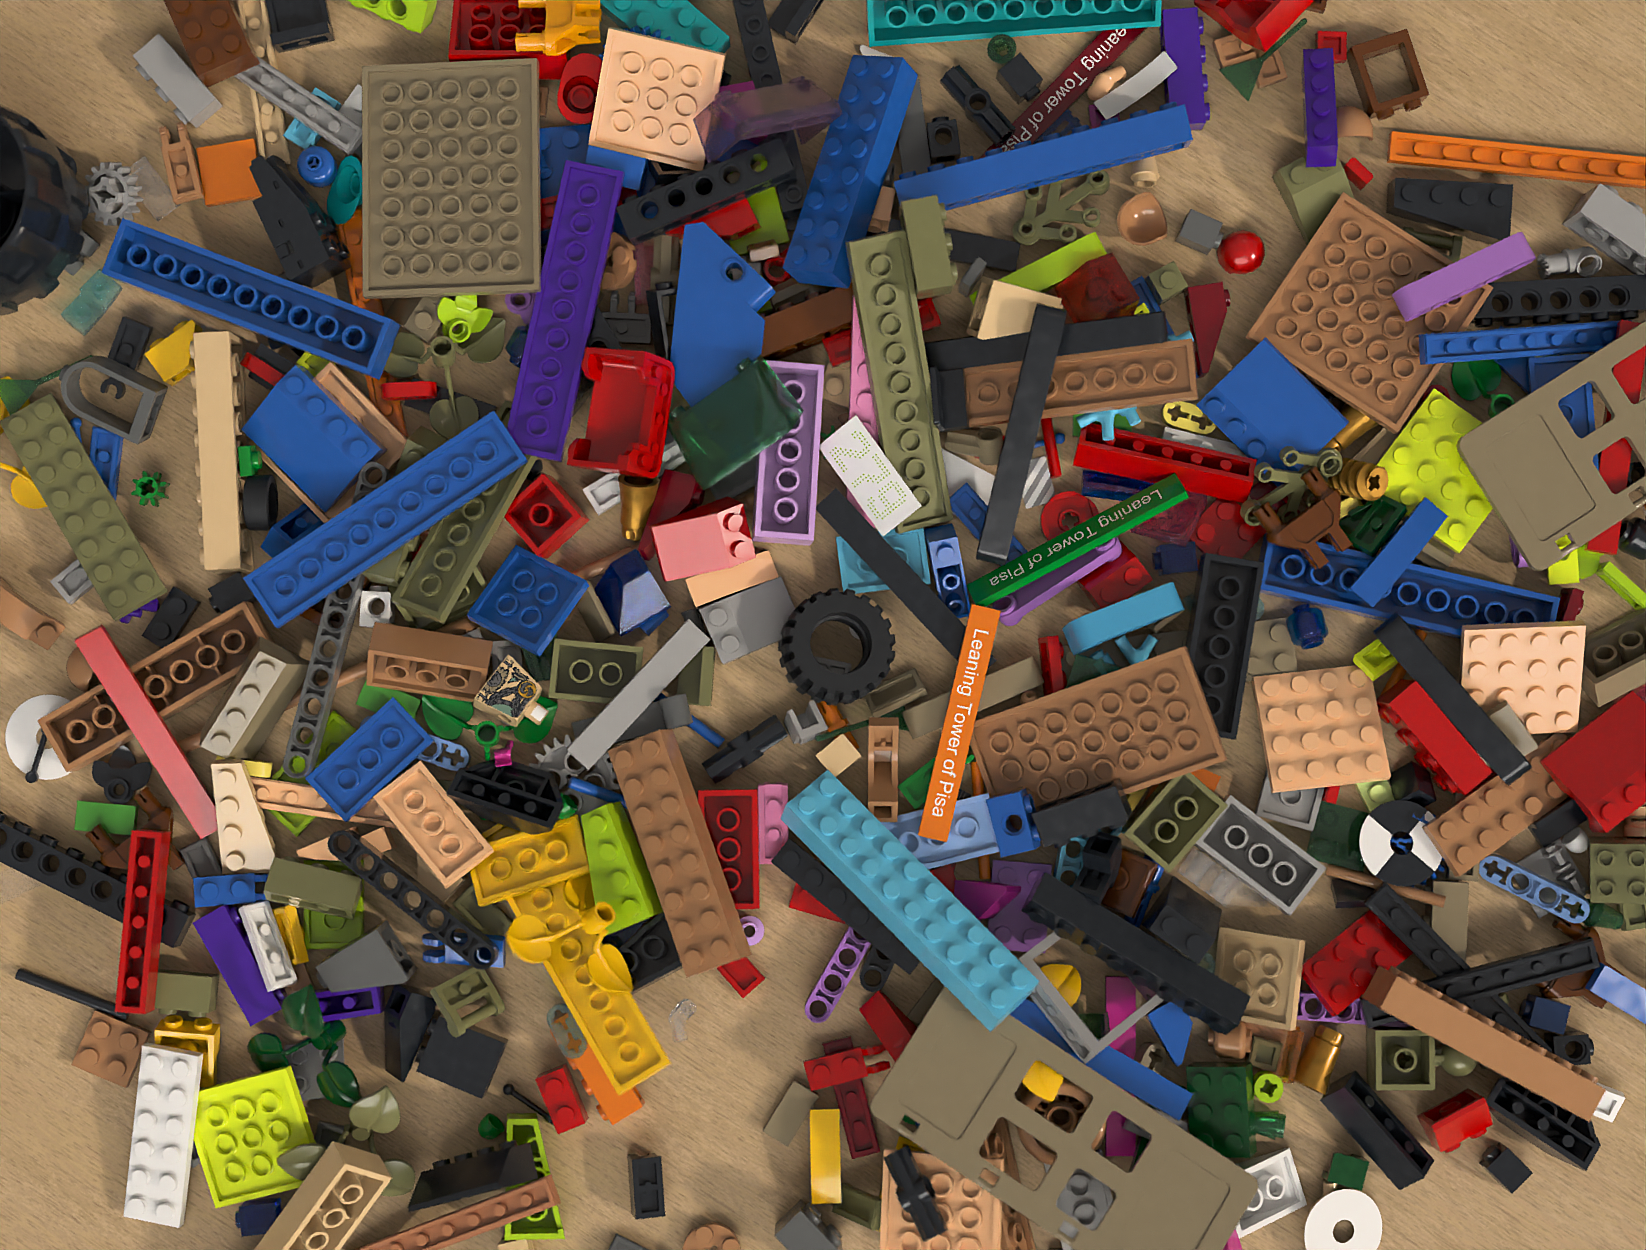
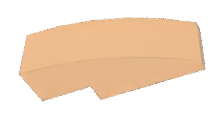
M769 550L755 554L756 558L734 567L699 574L685 579L695 607H702L778 578L779 576Z
M357 826L349 828L360 835ZM382 827L361 836L382 853L397 848L389 827ZM341 835L338 839L339 848L343 851L349 850L350 839L345 835ZM330 837L296 851L299 857L315 860H339L329 851L328 839ZM364 854V855L362 856V858H363V857H368V856H371V855H369V854Z

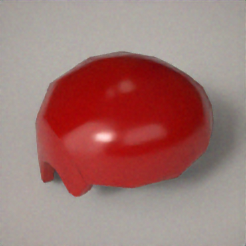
M1239 230L1232 232L1221 240L1217 249L1218 263L1230 274H1248L1262 265L1264 260V242L1256 233L1251 231Z

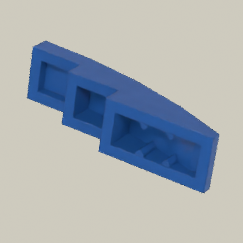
M1424 497L1385 541V545L1371 559L1365 570L1351 584L1349 589L1373 608L1416 558L1448 516Z

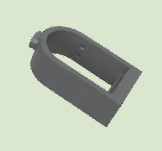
M92 356L72 366L66 364L59 374L63 400L73 413L137 445L150 438L168 386L104 356ZM85 367L98 370L143 392L133 423L91 404L84 397L80 389L79 380L81 372Z

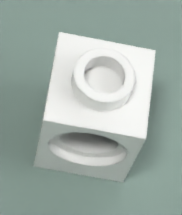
M370 586V591H362L359 626L373 628L375 622L394 624L395 604L391 601L392 597L390 592H388V587ZM377 599L383 600L385 605L384 611L379 615H375L371 609L373 602Z

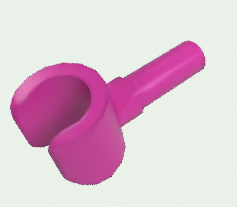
M512 740L507 741L504 748L493 749L496 767L512 765L511 750L514 746Z

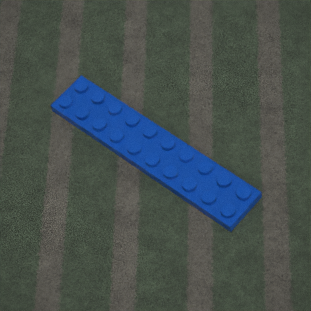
M492 411L243 579L274 626L280 628L527 463L528 460L496 412Z

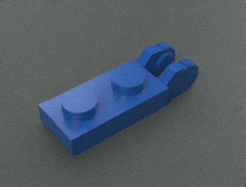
M254 873L193 877L195 908L256 903V900H266L264 892L255 893V882H266L269 874L254 875Z
M454 932V939L460 944H465L468 940L467 933ZM431 933L422 935V943L425 945L436 947L445 945ZM484 934L499 948V958L491 967L503 968L506 964L505 937ZM445 945V950L430 949L423 952V960L429 963L445 962L446 964L470 965L447 945ZM480 947L477 950V956L480 961H490L491 953L487 948Z

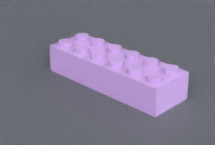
M765 360L762 368L752 541L808 546L814 541L824 365Z

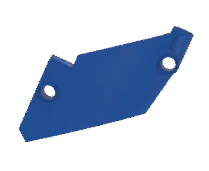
M704 222L685 224L670 361L675 369L674 385L703 424L707 436L719 444L741 465L758 448V443L753 439V428L765 320L757 312L776 292L761 275ZM731 269H739L743 273L736 280L729 279L726 275ZM714 419H721L725 422L724 428L720 431L711 430L709 424Z

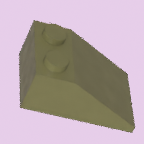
M1304 156L1278 169L1272 177L1306 245L1309 244L1343 192L1354 199L1346 173L1338 157L1336 166L1306 167Z

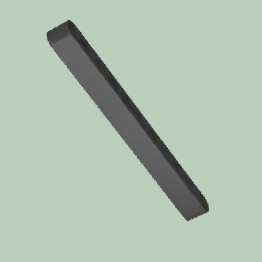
M377 462L365 464L360 471L351 505L391 479L390 471ZM375 469H380L383 474L381 481L377 484H371L369 481L370 473ZM362 573L348 582L352 588L349 598L341 599L339 589L326 598L283 760L284 772L292 778L307 777L315 769L365 581V576ZM341 612L344 616V623L336 629L332 626L331 618L335 613ZM328 641H333L336 644V652L332 657H327L323 651L324 645ZM324 669L329 675V680L324 686H320L316 682V675L320 670ZM314 698L318 699L321 704V710L316 715L311 714L308 709L309 702ZM306 727L310 728L313 732V739L308 744L304 743L300 737L302 730ZM297 756L302 757L306 763L305 769L301 773L296 772L293 768V761Z

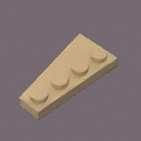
M244 759L213 760L211 770L222 874L269 873L274 857L278 858L274 849L275 843L272 835L268 833L262 808L260 809L255 797L256 792Z

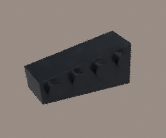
M1395 178L1388 184L1386 213L1492 245L1510 236L1513 184Z
M664 912L658 914L648 924L644 925L637 934L618 949L627 964L632 979V995L683 968Z

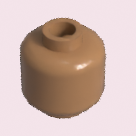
M1240 1021L1238 1027L1227 1035L1215 1032L1210 1028L1208 1046L1214 1047V1053L1217 1057L1243 1059L1246 1053L1251 1052L1252 1029H1247L1246 1023Z

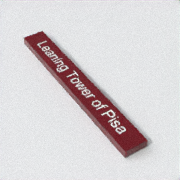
M1148 27L1103 30L1012 123L1016 131L1010 139L997 147L992 144L985 152L1002 148L1003 152L1014 149V144L1031 140L1032 145L1035 144L1088 90L1095 77L1106 71ZM985 152L978 159L984 158Z

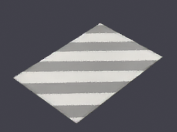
M1045 456L1031 459L1023 491L1026 509L1047 504L1055 496Z

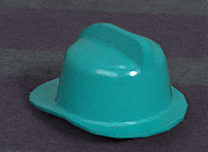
M352 155L345 157L341 161L327 198V213L334 219L336 224L346 223L353 216L357 206L362 205V163L357 157Z

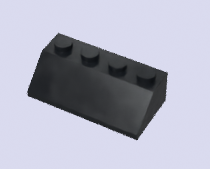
M512 1140L499 1144L500 1150L495 1151L494 1146L476 1150V1157L472 1156V1152L455 1156V1163H451L450 1158L433 1162V1169L423 1171L420 1174L408 1205L409 1212L538 1179L530 1143L518 1145L517 1140Z

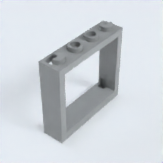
M1053 932L1018 960L1040 981L1029 996L1080 1060L1086 1064L1163 1000L1158 997L1157 993L1145 986L1134 983L1131 977L1127 976L1147 1002L1098 1041L1033 961L1061 939Z

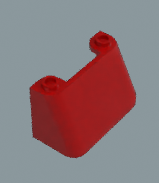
M585 347L581 367L585 376L589 380L594 381L586 436L585 438H576L569 446L567 465L636 477L655 478L660 472L674 387L675 369L672 362L646 351Z

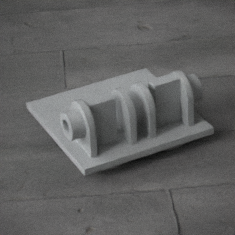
M1560 838L1547 847H1542L1517 862V864L1583 897L1586 895L1585 891L1590 889ZM1518 873L1513 876L1521 889L1529 885V879L1526 875ZM1544 887L1539 891V897L1543 902L1552 903L1556 900L1557 893L1550 887ZM1562 894L1561 901L1556 908L1567 903L1565 902V899L1568 897L1567 895ZM1530 903L1539 919L1550 913Z
M343 1038L336 1043L338 1050L333 1053L329 1063L332 1061L344 1063ZM312 1042L285 1056L292 1067L302 1101L325 1098L318 1087L316 1077L320 1072L324 1071L322 1062L329 1050H318L313 1046ZM296 1044L285 1045V1050Z

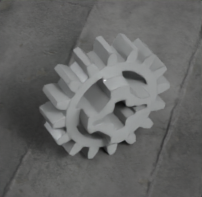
M101 162L100 166H93L91 170L94 175L85 176L89 182V185L85 187L88 192V202L91 205L88 213H96L94 220L103 221L105 226H120L122 218L133 221L132 213L140 212V209L136 206L137 202H143V198L138 196V192L143 188L135 184L138 176L129 175L131 168L129 166H122L121 162Z

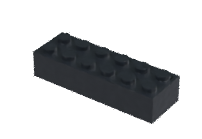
M1204 553L1200 555L1186 647L1220 738L1236 740L1265 563Z

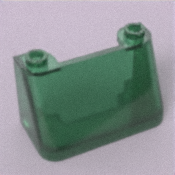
M761 354L753 360L750 357L742 360L735 367L738 372L729 381L692 407L687 406L684 408L682 405H679L669 413L670 419L667 426L696 482L703 490L708 489L785 436L795 426L804 412Z

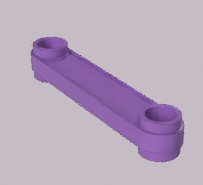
M1116 536L993 602V609L1001 611L999 621L1005 626L1016 625L1024 615L1105 562L1116 560L1122 553L1118 537Z

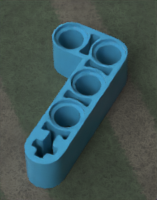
M1170 582L1079 617L1065 625L1062 631L1073 656L1091 650L1103 642L1185 610L1174 582Z

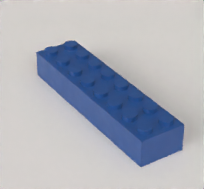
M852 56L782 267L798 283L849 289L852 279L845 242L866 237L918 74L903 57Z

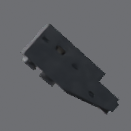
M275 155L268 156V158L259 156L252 160V165L249 166V169L262 194L261 197L252 202L289 281L313 289L351 268L352 266L348 260L350 252L336 234L338 227L334 219L323 211L316 200L292 175L285 161Z

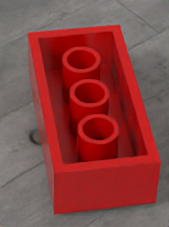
M1400 679L1376 699L1377 706L1379 707V717L1386 724L1391 723L1397 730L1395 736L1406 747L1408 745L1411 746L1416 752L1414 755L1415 760L1424 769L1428 767L1435 775L1432 778L1442 791L1447 790L1451 793L1466 795L1492 773L1491 769L1416 680Z
M758 789L698 790V803L736 909H760Z

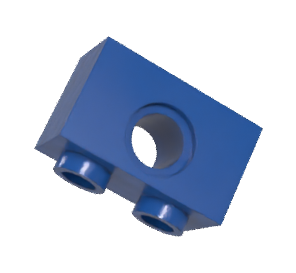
M1026 788L986 799L1001 857L1035 850L1041 846L1040 841L1042 839L1032 817V812L1035 809L1034 800L1031 794H1027ZM1011 815H1017L1021 818V829H1016L1011 825Z

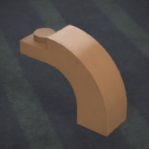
M0 577V623L25 640L29 639L44 649L49 650L66 628L65 625L22 598Z
M869 717L867 809L880 822H897L899 718Z

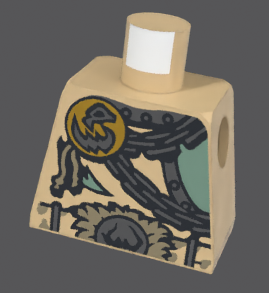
M507 655L474 697L473 706L514 727H517L525 716L535 724L540 725L549 712L536 702L542 692L541 686L510 655Z

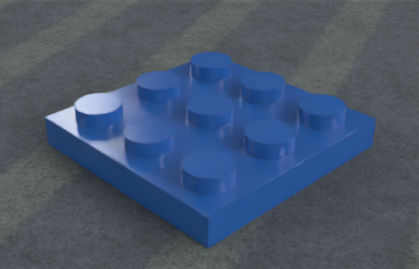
M515 545L466 615L469 620L540 657L583 596L589 584L585 579Z

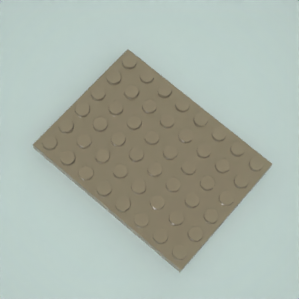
M537 58L362 66L363 297L365 299L541 292L539 61Z

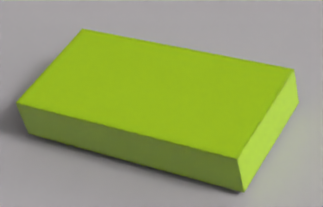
M1610 561L1599 564L1595 574L1635 610L1646 609V593Z

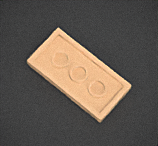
M419 761L374 795L373 799L447 889L494 851L456 803L447 796V792L429 770Z

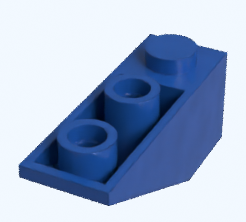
M953 524L924 529L938 598L957 618L969 616L970 602L958 537Z

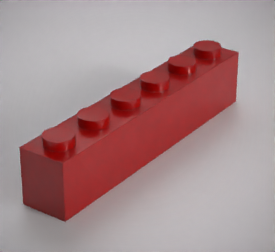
M1091 423L1080 430L1073 466L1154 484L1175 473L1186 491L1244 503L1248 499L1254 482V469L1257 460L1114 428V439L1104 441L1102 440V425Z
M150 829L131 831L115 1012L147 1014L154 1011L171 831Z

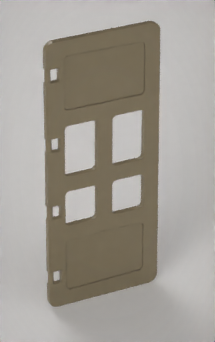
M1646 320L1463 435L1457 442L1458 453L1527 565L1532 570L1541 571L1547 569L1573 550L1584 545L1646 504V397L1636 404H1632L1612 373L1614 365L1646 346ZM1589 382L1594 386L1609 410L1611 419L1583 438H1579L1560 410L1558 402ZM1621 438H1625L1643 465L1645 475L1617 494H1613L1594 465L1593 457ZM1639 488L1643 497L1632 503L1628 494ZM1567 535L1571 543L1560 550L1555 541Z
M945 986L870 1102V1110L876 1118L1074 1250H1223L1258 1191V1182L1253 1175L1011 1015H1008L990 1032ZM1036 1060L1041 1061L1079 1086L1092 1097L1089 1106L1071 1133H1066L1015 1098V1091ZM1113 1111L1118 1112L1150 1134V1141L1130 1172L1123 1171L1093 1151L1091 1147L1093 1140L1109 1114ZM904 1115L920 1124L914 1133L900 1124ZM1001 1117L1006 1118L1056 1153L1055 1161L1039 1187L1034 1191H1031L979 1155L980 1147L997 1120ZM984 1167L999 1177L994 1186L979 1177ZM1078 1168L1084 1170L1115 1192L1114 1200L1094 1230L1088 1229L1056 1206L1058 1197L1074 1171ZM1064 1221L1078 1229L1074 1239L1059 1230Z

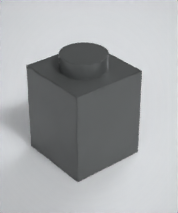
M1190 209L1175 241L1207 255L1212 248L1217 249L1224 236V233L1220 232L1223 223Z

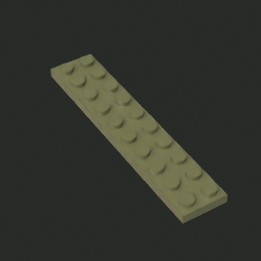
M900 229L846 241L845 245L880 448L921 504L918 510L894 528L895 532L901 534L953 520L939 431L934 425L931 382L906 231Z

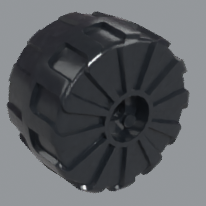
M1 104L0 316L18 312V305L33 298L43 299L60 285L57 278L67 265L74 264L81 253L85 241L84 236L80 235L82 221L87 218L89 212L87 190L83 184L77 181V166L70 153L62 144L33 121Z

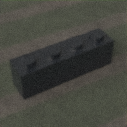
M1355 1070L1331 1083L1327 1089L1326 1096L1323 1095L1320 1101L1397 1189L1401 1190L1425 1178L1435 1160Z

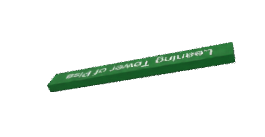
M1174 473L966 586L975 605L986 607L1184 501L1189 496Z

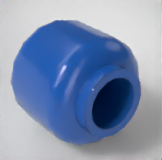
M321 146L308 147L300 153L297 159L299 175L307 184L323 188L334 182L338 172V164L327 149Z

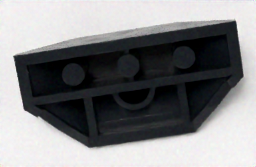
M495 759L472 767L459 768L446 793L448 797L479 817L530 835L552 831L564 807L553 774L512 761V765L496 767Z
M1507 1077L1498 1078L1486 1098L1489 1111L1500 1123L1545 1153L1583 1171H1587L1601 1146L1598 1137H1596L1591 1119L1588 1122Z

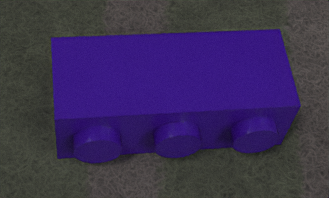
M383 986L332 993L329 988L314 990L324 1022L380 1014L386 1007Z

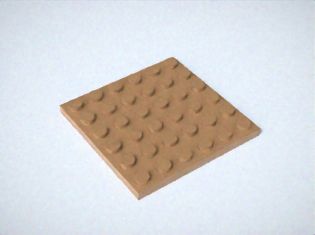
M1343 192L1245 338L1258 345L1266 337L1302 375L1396 435L1443 365V363L1420 365L1419 335L1464 332L1493 290V287L1486 284L1415 319L1405 322L1392 294L1400 288L1454 262Z

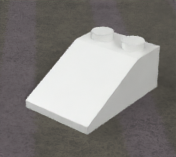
M1284 1148L1236 1164L1253 1175L1258 1182V1191L1235 1228L1239 1239L1307 1205L1290 1148Z

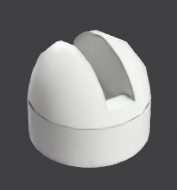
M1576 827L1563 837L1562 844L1571 852L1582 853L1589 846V838L1580 827Z

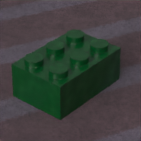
M1192 1062L1186 1067L1187 1091L1193 1094L1188 1103L1189 1134L1226 1158H1251L1257 1152L1252 1062Z

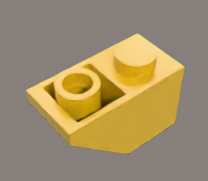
M185 320L176 325L173 329L174 333L165 339L159 338L149 346L150 350L145 353V356L163 381L171 386H174L195 370V359H192L190 356V342L194 341L193 333H201L203 328L194 320L189 322Z

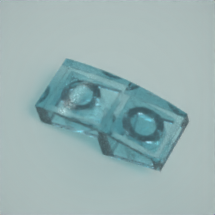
M101 269L79 289L81 294L61 313V317L83 336L101 319L122 291V287L109 276L101 273Z

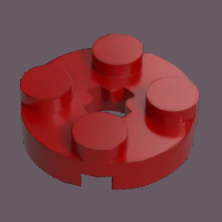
M1074 491L1061 492L1053 496L1043 507L1040 517V527L1046 540L1049 541L1070 530L1067 525L1063 526L1062 524L1066 513H1070L1071 517H1077L1078 522L1074 523V527L1098 515L1099 512L1094 502Z

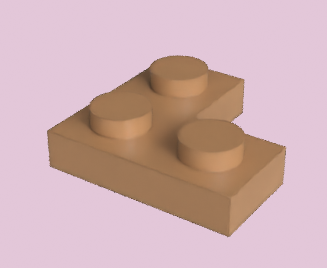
M1233 34L1214 40L1212 43L1221 71L1249 62L1258 89L1285 81L1288 77L1276 42L1266 52L1244 43Z

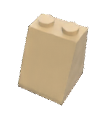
M982 276L966 333L975 338L985 340L1030 332L1037 303L1063 309V305L1060 304L1062 299Z

